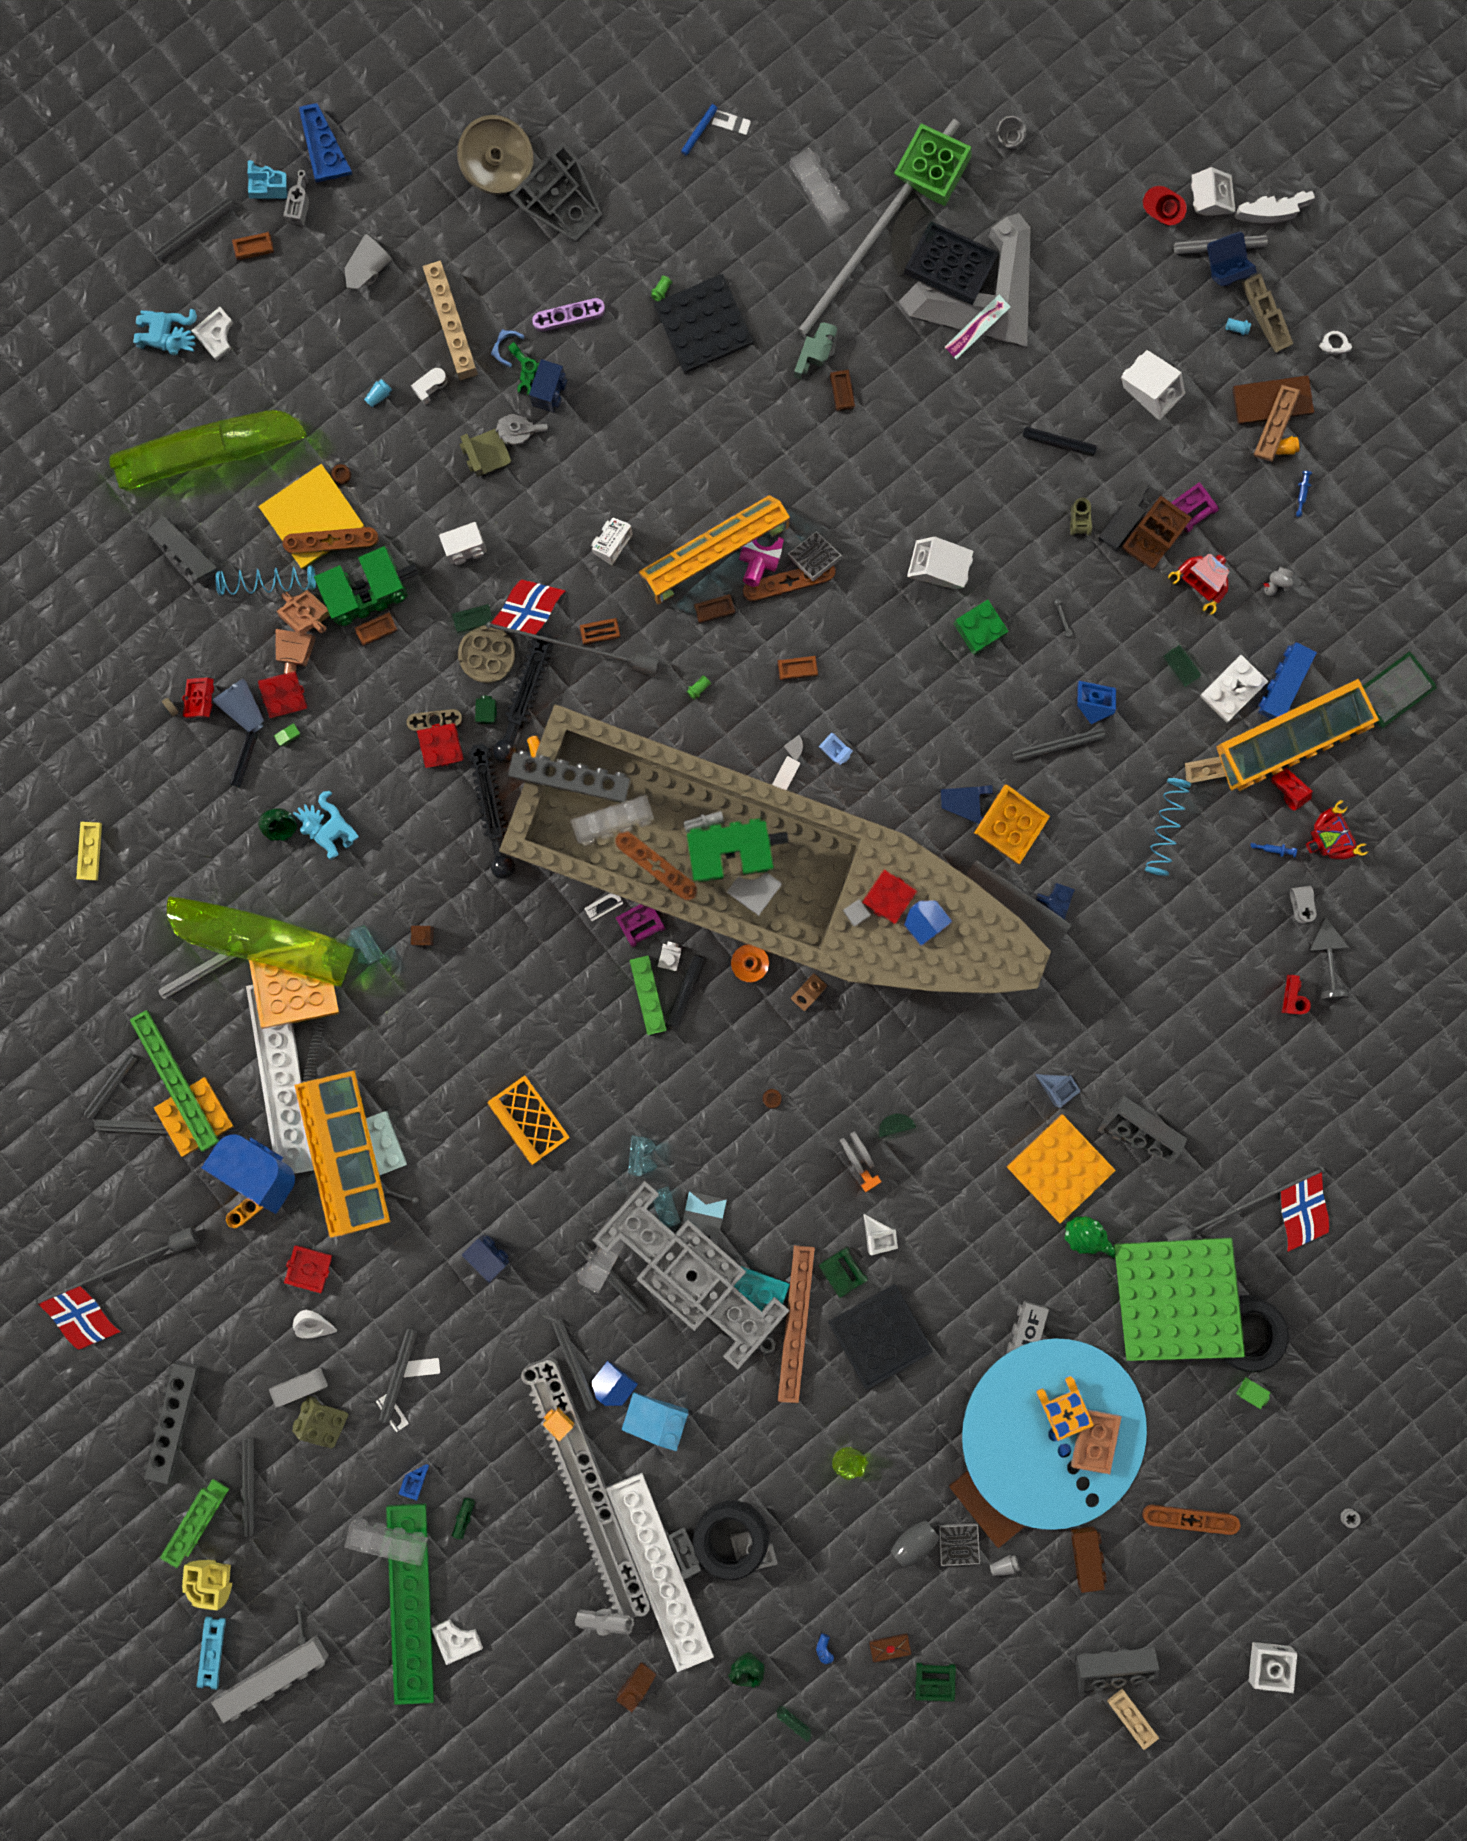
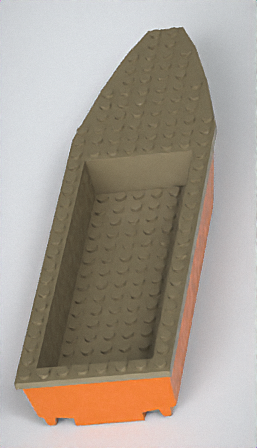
M556 704L554 705L535 758H538V755L550 757L549 761L557 762L560 759L568 761L571 766L583 764L589 766L588 769L596 771V768L608 770L607 774L615 775L616 772L626 774L627 778L631 780L626 804L525 782L501 844L500 852L848 982L925 991L1000 993L1038 988L1051 951L1019 917L970 878L905 834ZM532 763L529 773L536 770L537 765L535 763ZM549 767L545 772L546 776L553 777L556 774V769ZM570 771L565 774L566 781H573L575 779L574 772ZM587 776L584 779V784L587 786H591L595 782L593 776ZM607 780L603 784V788L606 790H611L614 787V782L611 780ZM719 811L722 813L724 823L718 825H722V828L730 827L729 823L741 821L742 824H749V820L761 818V821H766L768 834L787 831L789 843L770 846L773 871L767 872L781 882L782 885L759 916L729 895L727 891L738 876L754 880L764 874L757 873L743 876L740 853L738 852L735 853V858L726 859L725 855H720L724 879L695 883L697 886L696 896L692 900H684L619 850L615 843L617 835L624 831L633 834L694 882L687 832L684 828L685 821L699 818L702 814L706 816ZM648 859V861L653 866V871L658 869L659 871L665 873V870H663L660 867V861L655 863L651 859ZM883 869L895 877H900V879L904 880V883L917 891L896 924H893L883 916H877L874 913L875 911L865 904L863 905L870 916L854 927L843 912L845 908L857 900L863 901ZM936 900L952 922L920 946L904 925L910 908L919 901Z

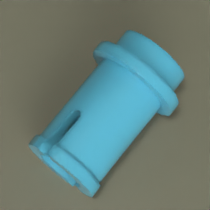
M1228 318L1225 330L1242 333V336L1244 334L1248 335L1251 323H1248V320L1244 322Z

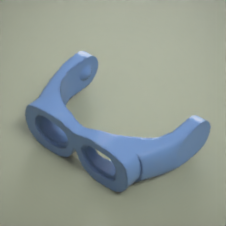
M502 329L491 355L503 365L511 367L512 364L500 357L498 352L499 344L509 336H516L520 339H524L525 336L516 331H505Z

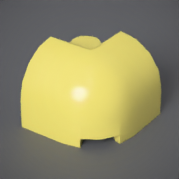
M198 1560L184 1565L183 1593L193 1603V1606L219 1610L226 1604L232 1587V1583L229 1582L231 1565L216 1563V1560Z

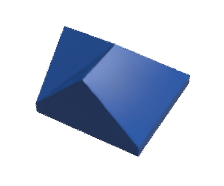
M1078 681L1077 706L1090 724L1105 717H1111L1115 713L1116 688Z

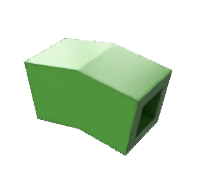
M294 723L274 735L280 746H285L301 736Z

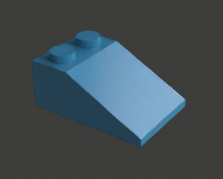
M633 1392L622 1430L655 1445L677 1451L688 1416V1409Z

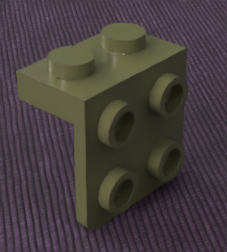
M496 429L469 439L468 434L460 436L463 442L459 444L463 454H468L470 459L466 461L470 472L474 471L477 477L511 463L503 440L499 438V434L496 433Z
M308 1395L306 1401L301 1405L298 1419L293 1423L292 1432L301 1441L333 1448L347 1420L348 1413L322 1405L315 1397Z

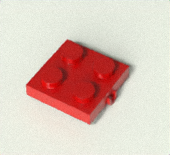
M296 671L258 681L262 694L261 698H263V704L265 703L270 718L307 709L303 695L304 688L303 685H300Z
M187 679L185 695L182 696L184 701L183 717H210L214 679Z
M455 723L445 725L434 724L432 727L417 730L425 768L439 765L442 767L449 765V763L464 760Z
M883 869L862 903L874 910L877 916H883L893 924H896L917 891L904 883V880L900 879V877H895Z
M294 1245L291 1259L288 1260L286 1265L288 1270L284 1283L322 1293L326 1278L328 1279V1274L330 1273L329 1268L333 1255Z

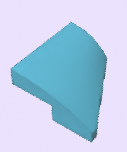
M248 160L249 198L287 199L286 173L272 170L268 166L263 168L255 166L254 161Z

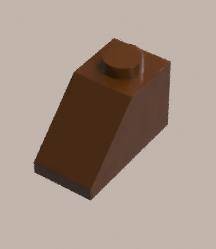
M640 1662L617 1693L616 1701L630 1712H633L645 1696L656 1673Z

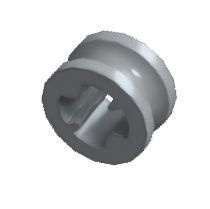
M1353 1509L1343 1510L1340 1516L1342 1523L1348 1528H1355L1360 1524V1516ZM1349 1514H1350L1351 1516L1354 1515V1517H1353V1518H1354V1521H1353V1522H1351V1521H1347V1522H1346V1520H1348V1518H1346V1517H1347Z

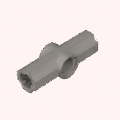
M610 1609L598 1611L580 1610L577 1612L575 1619L576 1626L582 1629L597 1630L598 1635H609L611 1633L629 1635L634 1625L633 1618L627 1615L612 1614Z

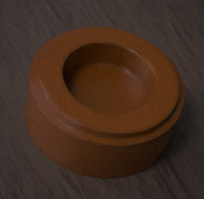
M338 464L332 469L331 475L336 483L343 485L350 481L351 471L346 465Z
M769 1089L763 1094V1103L768 1108H776L781 1104L782 1096L776 1089Z

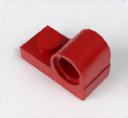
M1288 768L1283 769V771L1271 778V782L1284 793V800L1290 809L1295 811L1311 800L1313 791Z
M1287 975L1282 1013L1306 1014L1310 1010V1001L1306 997L1297 996L1301 989L1300 976ZM1298 1000L1302 1002V1009L1299 1011L1295 1007Z

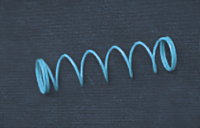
M312 565L308 566V585L303 589L293 566L291 584L289 589L285 590L281 584L277 568H275L272 588L270 591H267L263 585L259 569H257L254 590L249 592L243 581L241 570H239L238 585L234 593L229 591L223 571H217L215 576L216 589L220 596L224 595L225 587L231 595H234L238 591L241 577L244 588L249 594H252L256 589L259 576L262 587L267 593H270L274 588L277 575L280 586L284 591L288 592L291 589L295 574L298 585L302 590L306 591L308 587L311 590H315V571Z
M1168 778L1167 782L1185 791H1169L1164 793L1163 796L1168 802L1180 808H1167L1159 811L1162 818L1177 826H1159L1155 828V832L1160 837L1172 843H1158L1150 846L1154 853L1169 861H1150L1146 863L1147 867L1144 869L1146 872L1161 876H1169V872L1149 867L1148 864L1157 862L1169 863L1172 860L1157 853L1152 847L1156 845H1176L1177 843L1162 836L1156 830L1158 828L1181 827V825L1162 816L1161 812L1166 810H1185L1184 807L1167 799L1165 795L1168 793H1189L1190 791L1185 788H1189L1192 785L1188 781L1177 778Z

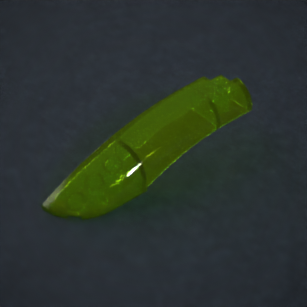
M267 410L207 423L144 442L111 454L109 463L110 468L115 471L119 488L127 491L190 470L233 460H241L306 438L307 435L302 425L291 415L278 410Z
M169 896L167 901V918L173 931L188 943L229 957L234 956L265 963L342 987L355 948L337 942V939L289 923L225 906Z

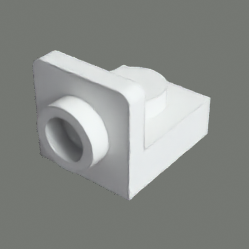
M669 941L667 945L663 944L658 967L677 971L682 951L681 948H678L679 944Z

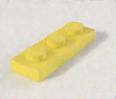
M80 823L76 879L98 881L102 823Z

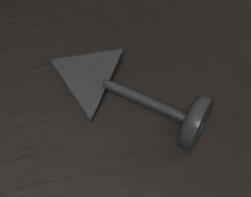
M1326 917L1310 951L1327 950L1332 990L1322 992L1321 999H1344L1349 997V993L1345 989L1336 988L1332 949L1349 947Z

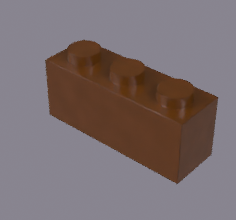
M1093 1526L1070 1529L1078 1588L1081 1593L1105 1590L1104 1583H1107L1105 1571H1102L1101 1565L1104 1563L1103 1552L1099 1551V1544L1102 1543L1100 1532H1097Z

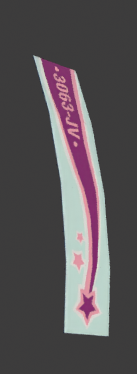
M999 294L945 348L957 359L1010 308V305Z

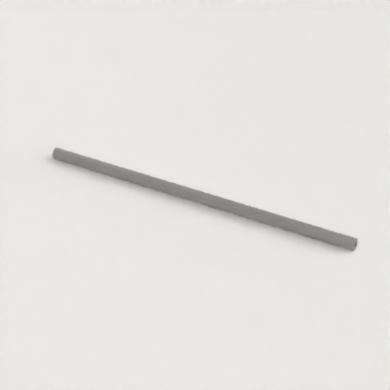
M953 119L943 134L952 137L959 128L960 123ZM907 183L904 185L801 325L799 331L803 335H807L914 188Z

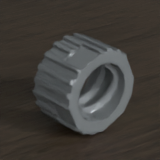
M768 1335L759 1345L761 1352L766 1354L772 1353L775 1350L776 1346L773 1337ZM765 1340L771 1342V1347L768 1349L762 1345Z

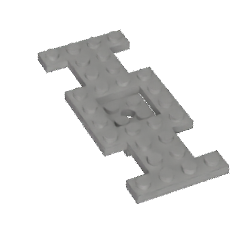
M644 1181L592 1240L608 1253L617 1241L622 1239L648 1263L636 1279L694 1331L706 1317H709L735 1340L723 1357L738 1370L789 1310L775 1297L772 1298L762 1311L733 1287L746 1271L689 1220L675 1234L647 1210V1207L655 1200L659 1193ZM693 1270L697 1273V1278L694 1281L686 1279L688 1271Z

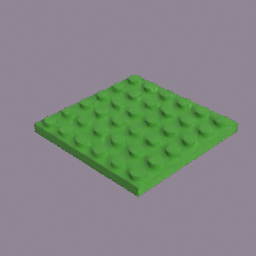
M1232 1238L1114 1244L1126 1361L1245 1357Z

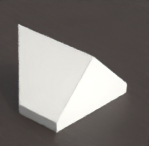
M863 1214L868 1253L875 1255L898 1249L896 1229H891Z

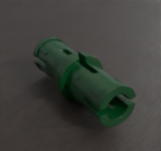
M463 1498L462 1506L456 1515L457 1521L451 1535L456 1539L462 1540L464 1538L467 1525L471 1522L470 1516L476 1502L473 1499Z

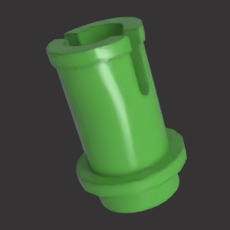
M666 276L661 277L655 289L651 290V297L654 300L661 301L665 298L664 295L672 284L671 279Z
M702 675L692 687H688L687 693L695 700L700 697L699 695L711 683Z

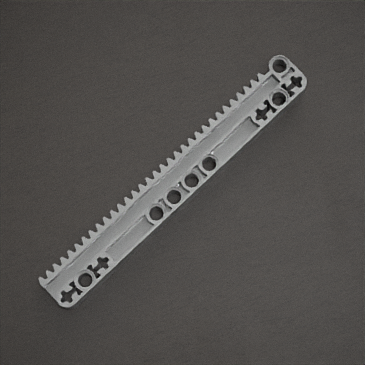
M547 1357L529 1364L522 1371L521 1379L525 1384L532 1387L529 1396H535L532 1403L537 1404L535 1411H541L538 1414V1418H543L549 1410L552 1409L554 1411L558 1407L574 1423L573 1428L560 1441L546 1428H544L543 1432L549 1433L546 1437L547 1440H552L549 1447H554L552 1455H557L555 1462H560L558 1469H563L561 1472V1477H565L563 1483L568 1484L566 1491H571L569 1498L574 1499L572 1506H577L575 1513L579 1514L578 1521H582L580 1527L585 1528L583 1534L587 1536L586 1542L590 1543L589 1550H593L592 1558H596L595 1565H599L598 1572H602L600 1578L604 1580L603 1586L607 1587L606 1593L610 1594L609 1601L613 1602L612 1609H616L615 1614L627 1615L630 1618L644 1616L649 1612V1598L558 1362L552 1357ZM546 1363H548L549 1366L553 1365L551 1373L549 1369H545ZM526 1371H534L536 1377L529 1379L526 1376ZM558 1381L561 1384V1388L554 1390L551 1387V1382ZM561 1393L562 1401L567 1402L565 1408L563 1407V1405L559 1406V1403L561 1401L559 1395ZM545 1419L541 1421V1426H543ZM586 1454L589 1457V1461L584 1463L580 1461L579 1456ZM592 1472L597 1478L593 1481L588 1480L586 1474ZM601 1491L604 1496L601 1499H597L593 1493ZM607 1509L611 1515L603 1517L600 1511ZM624 1565L630 1567V1577H628L627 1569H623ZM637 1583L639 1588L632 1590L629 1584ZM638 1596H640L641 1603L645 1604L643 1608L641 1605H638Z

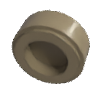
M169 698L162 701L173 717L178 714L179 711Z

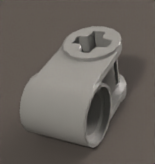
M1311 886L1291 888L1290 899L1293 905L1295 920L1301 924L1313 921L1316 917L1313 888ZM1302 912L1308 913V916H1303Z

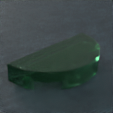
M900 1113L891 1114L880 1123L878 1129L879 1138L913 1129L916 1126L913 1120L906 1115Z

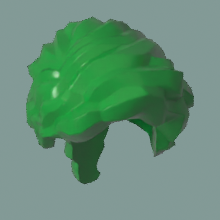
M1084 1216L1076 1217L1072 1221L1067 1222L1064 1239L1070 1244V1248L1073 1251L1076 1250L1079 1254L1103 1252L1109 1256L1111 1255L1113 1258L1115 1257V1249L1107 1239V1232L1097 1220Z

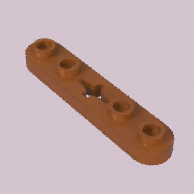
M371 527L293 533L284 537L283 547L290 554L371 548L378 543L379 536L375 529ZM329 536H332L333 539L338 540L334 541L332 545H330L328 542H321V540H329Z
M833 565L814 581L800 568L761 578L759 586L752 587L745 584L743 595L748 601H758L829 582L834 578L835 567ZM786 577H790L791 580L799 578V580L792 582V586L779 584L780 582H785Z
M624 831L617 835L615 843L618 849L680 898L692 900L696 896L697 886L693 881L633 834ZM648 859H651L655 863L660 861V867L663 870H665V873L659 871L658 869L653 871V866L648 861Z
M1148 1505L1142 1512L1144 1521L1151 1526L1234 1535L1240 1529V1521L1230 1513L1161 1505ZM1191 1515H1193L1195 1519L1201 1521H1192V1524L1190 1525V1523L1187 1520L1182 1519V1517L1190 1518Z

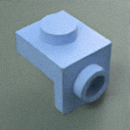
M833 733L819 746L833 762L839 765L848 761L850 754L853 752Z

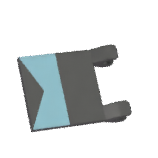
M689 1191L682 1225L689 1220L702 1233L711 1236L710 1240L717 1245L727 1199Z

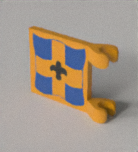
M1071 1376L1065 1378L1070 1390L1069 1393L1049 1401L1044 1389H1039L1036 1392L1058 1441L1094 1426L1075 1380Z

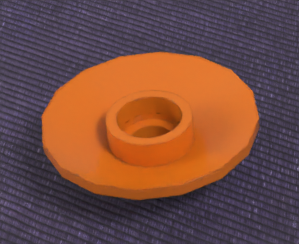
M748 944L741 946L734 952L731 959V967L735 976L740 980L755 982L763 978L767 973L769 960L764 950ZM747 960L753 961L752 967L746 965Z

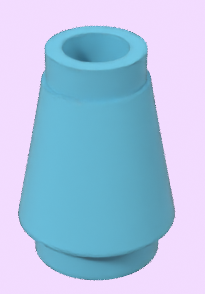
M380 379L375 382L364 400L373 408L388 397L392 389L384 380Z

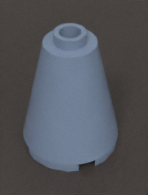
M244 678L213 699L219 708L248 732L252 730L255 733L263 727L261 723L264 722V719Z

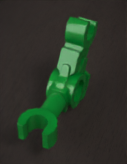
M513 342L508 346L509 351L521 362L522 367L520 377L522 383L518 385L517 391L521 393V389L526 387L528 388L527 395L529 396L531 390L530 383L534 381L539 363L529 357L526 358L519 347Z

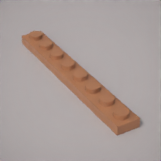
M794 1245L787 1308L789 1312L786 1318L778 1401L799 1403L815 1250L814 1247Z

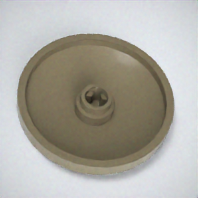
M486 115L472 121L463 131L458 142L457 158L463 175L475 188L492 195H504L513 192L529 176L533 165V150L528 136L518 124L503 116Z

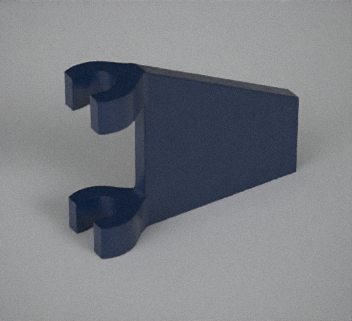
M992 785L941 789L942 809L980 824L984 817H981L979 796L993 794Z

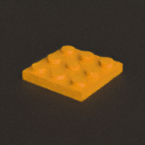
M1004 785L974 833L1013 862L1020 864L1050 816L1009 785Z
M205 1077L190 1086L217 1137L234 1127ZM172 1097L154 1107L181 1157L184 1158L199 1149Z

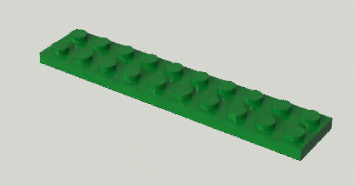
M426 1503L387 1505L394 1705L433 1703L434 1678Z

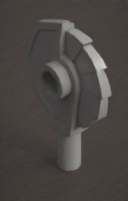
M509 414L499 419L496 427V433L499 434V438L506 444L509 443L514 446L516 444H524L534 432L548 431L547 424L533 425V422H528L525 417L515 414Z

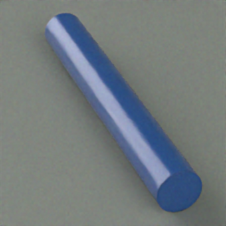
M714 104L710 106L682 148L681 152L684 155H688L718 110Z

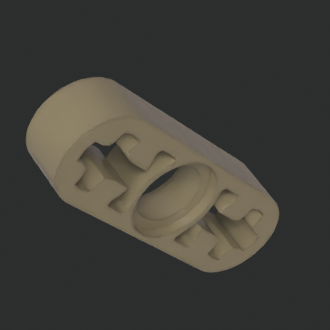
M455 709L415 713L407 718V726L412 731L417 732L419 729L432 727L430 718L434 715L439 716V724L443 725L444 718L442 714H445V718H451L452 714H455L459 717L455 721L456 727H459L463 722V716ZM426 716L427 727H425L424 723H419L417 728L411 724L414 718H417L418 721H424L423 717ZM451 720L445 721L446 724L453 723Z

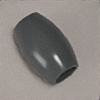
M925 1520L907 1529L896 1540L890 1552L903 1568H907L925 1558L935 1547L940 1537Z

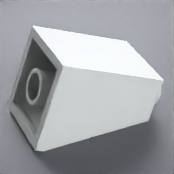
M1148 350L1143 355H1140L1135 363L1124 371L1121 377L1123 387L1158 420H1161L1185 394L1182 373Z
M937 537L917 540L907 577L951 589L964 588L968 581L969 567L973 561V551Z

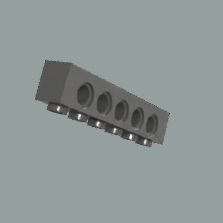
M525 751L513 753L508 773L509 778L626 804L631 782L626 774L616 772L615 775L607 774L608 770L596 768V771L589 770L587 765L577 764V766H571L568 761L560 759L557 762L549 761L550 757L538 755V758L530 756L531 753ZM529 763L537 765L536 770L532 773L526 771ZM549 767L556 769V774L553 777H547L545 774ZM570 771L574 772L575 779L573 781H566L565 774ZM587 776H593L595 782L593 785L587 786L584 784V779ZM605 781H613L614 787L611 790L604 789L603 784Z
M177 1361L169 1367L167 1376L170 1378L163 1390L165 1398L158 1410L160 1418L159 1422H156L153 1434H155V1438L149 1446L148 1453L151 1454L149 1461L147 1460L144 1466V1472H146L144 1479L168 1484L173 1479L201 1367L199 1365ZM177 1379H181L184 1382V1388L178 1387ZM172 1398H176L179 1401V1407H175L172 1404ZM168 1417L173 1418L174 1426L168 1424ZM163 1436L169 1438V1445L163 1443ZM158 1456L164 1457L165 1464L159 1463Z

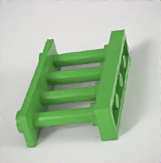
M212 1479L207 1489L204 1487L201 1489L160 1558L178 1568L184 1557H189L230 1488Z

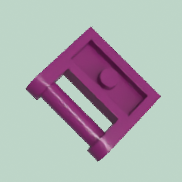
M1200 482L1171 502L1187 515L1204 502L1206 503L1207 508L1194 516L1184 528V531L1187 533L1193 529V526L1211 513L1215 514L1219 511L1218 506Z
M642 904L616 917L632 948L637 946L638 942L658 931L666 930L655 909ZM654 919L656 923L654 926L635 936L631 935V931Z

